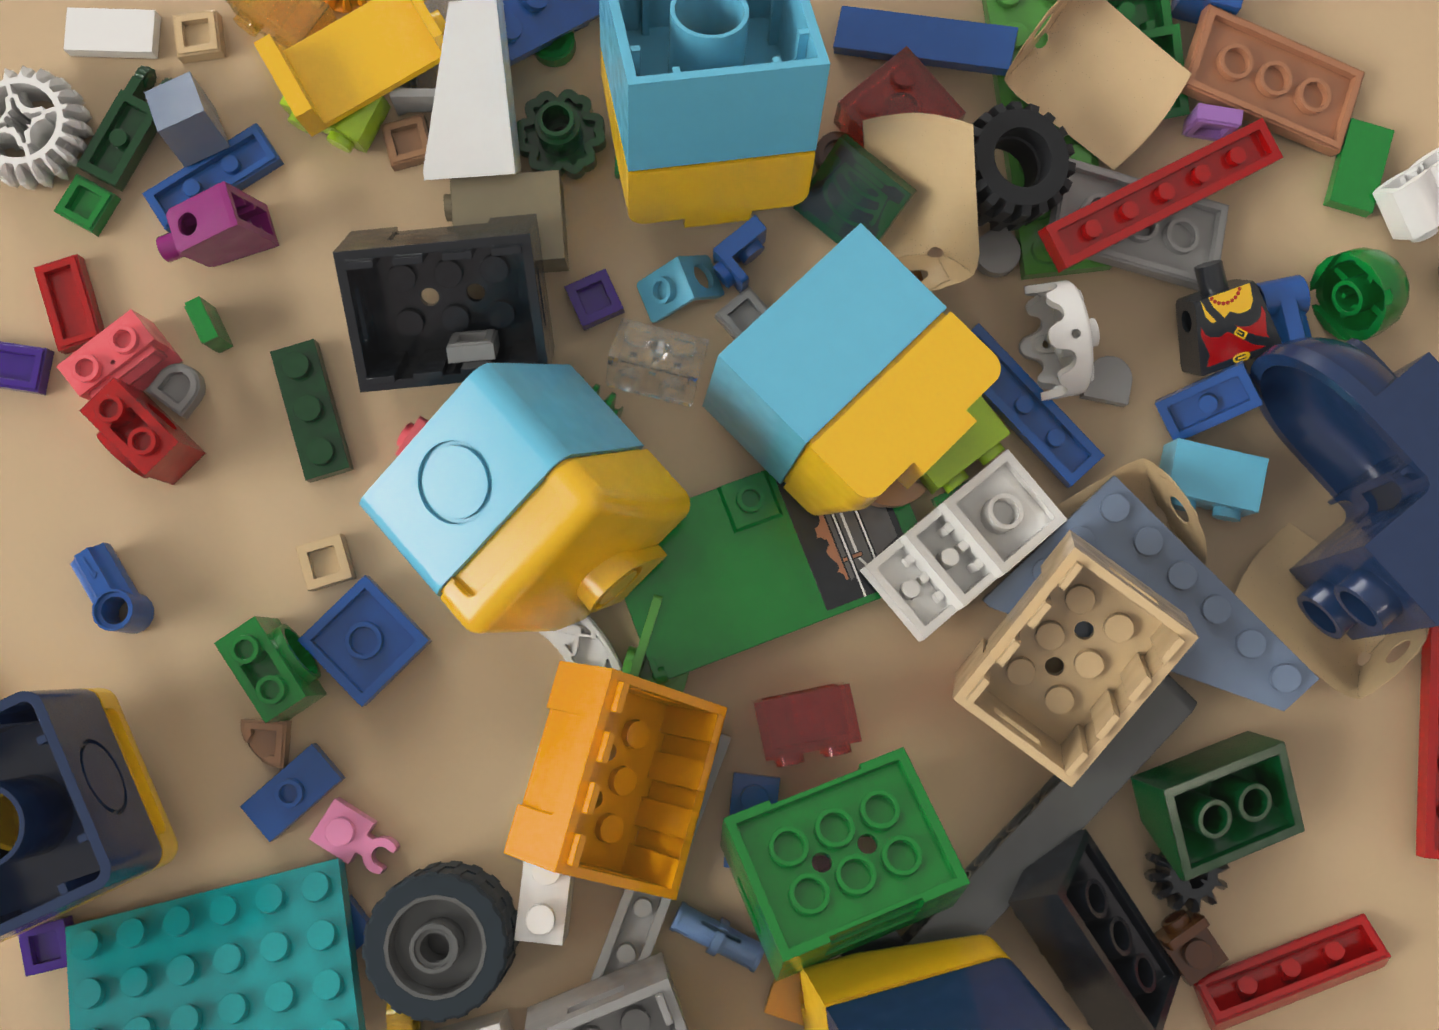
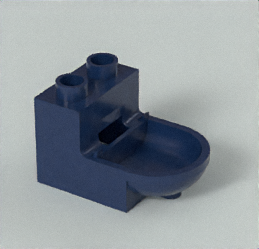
M1322 337L1299 338L1272 346L1253 362L1250 376L1263 400V405L1259 406L1280 440L1332 496L1328 503L1330 505L1339 503L1346 513V519L1340 527L1289 569L1306 589L1297 597V603L1301 611L1320 631L1335 639H1340L1345 634L1351 640L1439 626V362L1428 352L1397 371L1392 372L1369 346L1354 338L1349 339L1347 342Z

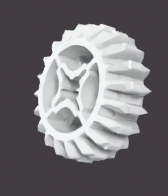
M22 66L19 74L13 70L4 69L3 80L0 81V180L8 186L18 188L21 185L26 189L35 191L38 183L44 187L53 188L54 176L69 180L66 169L70 165L77 167L76 165L79 161L77 159L78 154L84 153L88 146L83 140L94 136L92 128L86 124L92 117L89 110L83 106L85 102L82 96L75 90H72L71 85L63 78L55 77L49 71L41 68L35 72L31 68ZM32 102H52L54 107L48 109L42 106L34 108ZM14 148L16 151L22 149L26 156L7 157L4 150Z

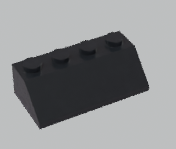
M1086 829L1079 830L1023 870L1008 903L1093 1030H1163L1181 975Z

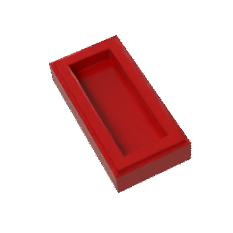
M75 254L34 267L57 349L65 355L75 352L105 329L85 260L80 255Z

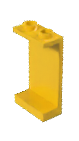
M371 0L282 51L270 34L255 41L254 45L295 118L313 137L438 65L446 23L440 11L436 9L430 13L424 4L427 0Z

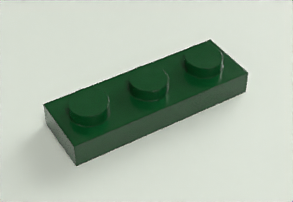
M311 339L271 351V358L305 480L311 483L354 470L319 343Z

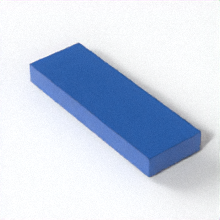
M257 123L229 139V148L182 168L142 193L167 232H171L166 217L169 208L223 181L242 191L284 165L282 159Z

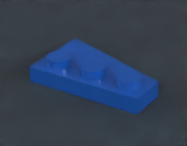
M503 0L510 66L550 46L553 41L588 26L591 21L600 17L599 0Z

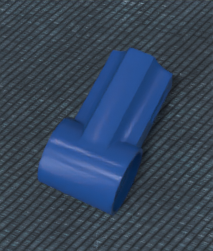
M1294 275L1256 283L1282 344L1290 340L1312 337L1306 316L1310 308L1311 297L1304 277Z
M103 542L93 547H87L74 556V560L70 565L93 604L92 616L94 622L100 628L106 631L137 634L150 626L154 618L153 604L147 596L137 591L111 544ZM126 602L128 606V614L126 618L121 622L119 617V610L121 606Z

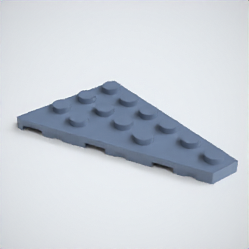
M1115 475L1103 484L1065 523L1046 538L982 599L989 607L1009 614L1041 574L1043 562L1067 532L1071 530L1187 615L1199 638L1171 672L1281 711H1285L1319 680ZM1082 621L1075 626L1074 631L1080 637H1088L1093 632V626L1089 622Z

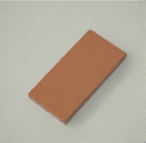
M1209 4L1201 11L1183 66L1192 74L1181 93L1205 104L1244 110L1243 120L1253 123L1263 118L1269 131L1329 157H1333L1341 152L1365 72Z

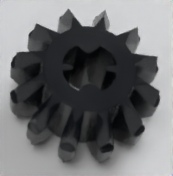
M1152 852L1145 854L1146 859L1155 864V868L1149 869L1144 873L1146 880L1156 882L1152 894L1160 900L1167 898L1168 907L1179 911L1185 905L1193 913L1200 912L1201 899L1210 905L1217 904L1216 896L1212 892L1214 887L1223 890L1228 888L1227 883L1218 878V873H1222L1230 868L1228 864L1188 881H1183L1177 876L1162 852L1159 855Z

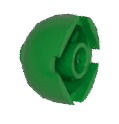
M1362 247L1329 256L1316 267L1310 281V291L1316 289V298L1320 304L1312 305L1313 312L1322 327L1337 339L1347 341L1354 338L1363 341L1375 337L1400 319L1409 301L1410 285L1406 272L1395 258L1386 252Z

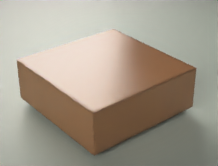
M423 113L380 125L390 164L394 172L424 164L429 128Z

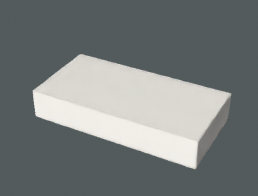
M67 7L64 51L70 56L158 59L161 16L155 10Z

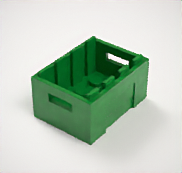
M904 747L859 764L857 771L773 804L768 800L723 818L720 846L776 981L802 971L803 968L829 960L954 906L970 884ZM862 837L872 838L876 843V850L870 854L863 853L858 848V840ZM817 855H824L830 860L831 868L826 872H818L812 866V859Z

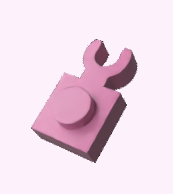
M341 797L333 800L309 840L342 859L347 864L353 862L357 854L361 855L365 867L375 874H382L387 869V866L376 858L377 848L384 847L392 853H395L400 848L399 842L391 836L376 837L371 832L378 821Z

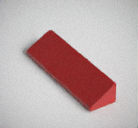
M1363 913L1211 972L1195 983L1193 987L1210 1029L1225 1030L1383 968L1391 958V955Z

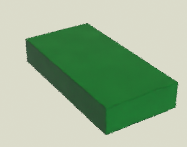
M1354 118L1350 119L1341 152L1335 158L1323 203L1324 206L1365 218L1373 213L1376 201L1372 193L1381 184L1395 130Z

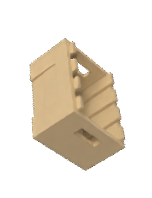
M1069 530L1041 565V574L989 639L983 638L955 672L953 700L1069 786L1073 787L1191 648L1199 636L1183 611L1076 533ZM1086 621L1092 624L1093 632L1090 636L1080 637L1075 633V626L1079 622ZM1053 657L1059 658L1063 661L1064 667L1060 672L1051 673L1045 667L1047 660Z

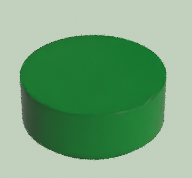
M573 31L535 53L534 55L537 60L548 67H560L567 64L573 58L576 51Z

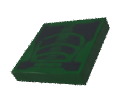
M845 133L839 137L812 178L807 198L795 205L793 209L837 244L860 223L881 241L917 190Z

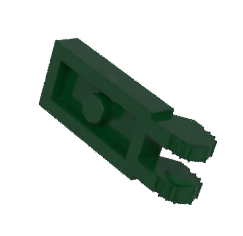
M141 65L135 71V75L131 77L126 88L119 91L76 165L83 172L122 192L157 133L148 103L143 101L146 99L144 92L154 87L157 78L156 70L148 66ZM165 77L159 85L172 80V78Z

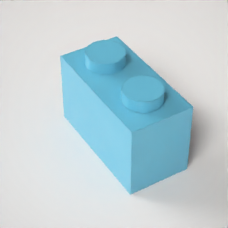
M1177 438L1163 445L1159 467L1176 482L1194 509L1199 507L1212 510V517L1215 519L1240 522L1241 517L1259 513L1269 458ZM1171 497L1175 510L1186 511L1175 497Z

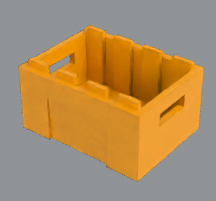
M560 661L546 706L550 711L522 805H517L503 853L555 873L676 900L727 707L613 668Z

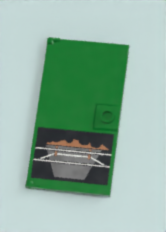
M766 470L691 497L690 510L687 516L658 544L666 552L667 556L624 599L640 639L654 594L663 596L645 653L653 680L657 684H663L674 677L882 598L859 570L918 523L911 505L908 504L896 508H880L870 505L862 510L817 516L807 512L783 488L786 484L785 482L779 484Z

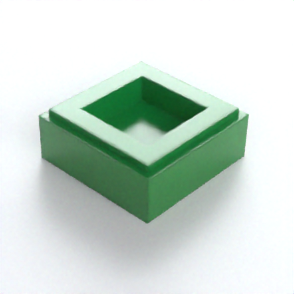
M76 174L54 209V212L99 237L120 203L121 198L85 177Z
M200 296L185 302V310L202 344L218 353L234 347L213 305Z

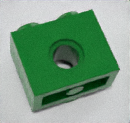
M254 616L214 644L265 723L290 720L327 695L318 681L321 677L320 668L315 658L297 641L300 636L292 628L282 624L278 618Z

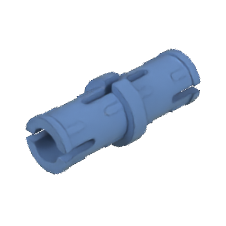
M683 901L669 930L675 931L707 947L705 952L713 957L718 953L748 968L753 973L756 971L764 955L761 943L730 927L729 920L722 917L718 921Z

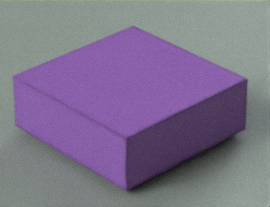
M1198 103L1184 119L1182 135L1217 141L1235 132L1242 125L1244 110Z

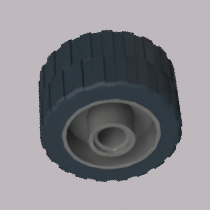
M440 861L429 864L424 869L419 868L385 893V897L378 901L371 911V918L366 923L363 933L365 938L364 945L362 946V958L365 960V972L368 980H371L374 985L375 992L380 999H384L392 1006L391 1009L399 1014L403 1013L416 1021L423 1022V1020H428L434 1023L446 1022V1020L452 1018L459 1019L468 1015L472 1009L479 1008L485 1003L492 992H495L511 967L516 956V947L519 944V941L514 940L517 910L513 906V899L510 893L500 884L501 881L493 874L489 875L483 871V868L474 864L471 866L463 864V861H451L449 863H441Z

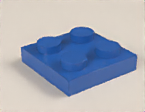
M364 575L297 640L361 707L370 703L432 642L418 625L367 575Z

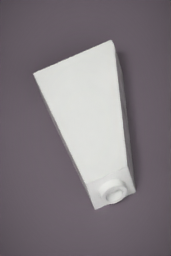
M503 0L450 1L448 3L423 167L424 180L516 174L522 171Z

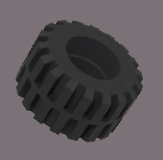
M1011 101L1006 107L1001 103L982 114L973 123L978 226L980 227L989 222L990 230L999 232L1007 227L1008 231L1018 230L1023 225L1027 226L1057 206L1063 200L1062 195L1070 190L1073 182L1068 178L1075 173L1076 163L1069 161V157L1075 154L1073 144H1066L1064 137L1068 133L1062 126L1058 129L1053 124L1056 117L1049 112L1044 116L1039 114L1040 107L1030 103L1023 109L1021 101ZM995 149L1006 151L1018 160L1024 172V187L1010 183L1001 175L995 162Z

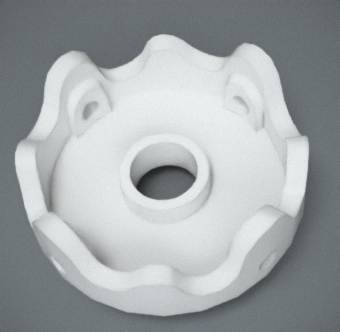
M1068 280L1024 286L1025 295L1035 296L1027 302L1025 306L1026 311L1030 316L1038 317L1041 323L1036 332L1024 337L1020 341L1019 353L1028 360L1037 361L1042 367V372L1037 378V385L1041 389L1049 391L1040 393L1041 401L1077 396L1084 393L1090 382L1094 380L1093 347L1099 345L1100 333L1095 318L1089 319L1082 292ZM1043 341L1048 343V348L1043 347Z

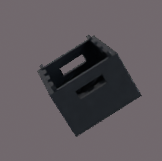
M536 214L490 218L488 223L398 231V227L351 231L333 251L360 393L462 383L475 369L486 363H552L555 346ZM471 284L481 285L485 290L484 297L481 299L470 297L467 290ZM426 288L436 290L439 294V300L433 304L427 303L422 297V291ZM487 329L498 330L500 347L496 359L448 363L446 347L453 333Z

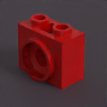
M114 377L79 410L99 430L96 435L103 446L122 464L143 478L148 479L150 477L174 485L206 454L144 391Z

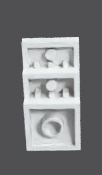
M1007 449L859 571L917 641L921 642L958 610L967 606L996 579L1011 570L1068 519L1009 449Z

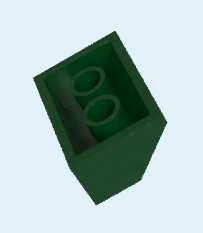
M1246 731L1130 777L1141 822L1177 876L1183 881H1188L1305 831L1284 741Z

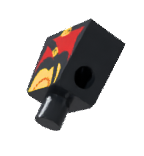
M1213 260L1194 267L1199 291L1179 298L1175 304L1182 372L1205 376L1242 360L1246 361L1260 356L1272 346L1282 344L1259 288L1253 280L1233 279L1227 281L1222 260Z

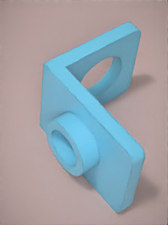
M708 255L677 256L637 283L638 291L651 322H660L694 300L718 299L724 295L721 283L712 270L713 264ZM694 267H698L704 272L708 280V288H705L698 282L694 273Z

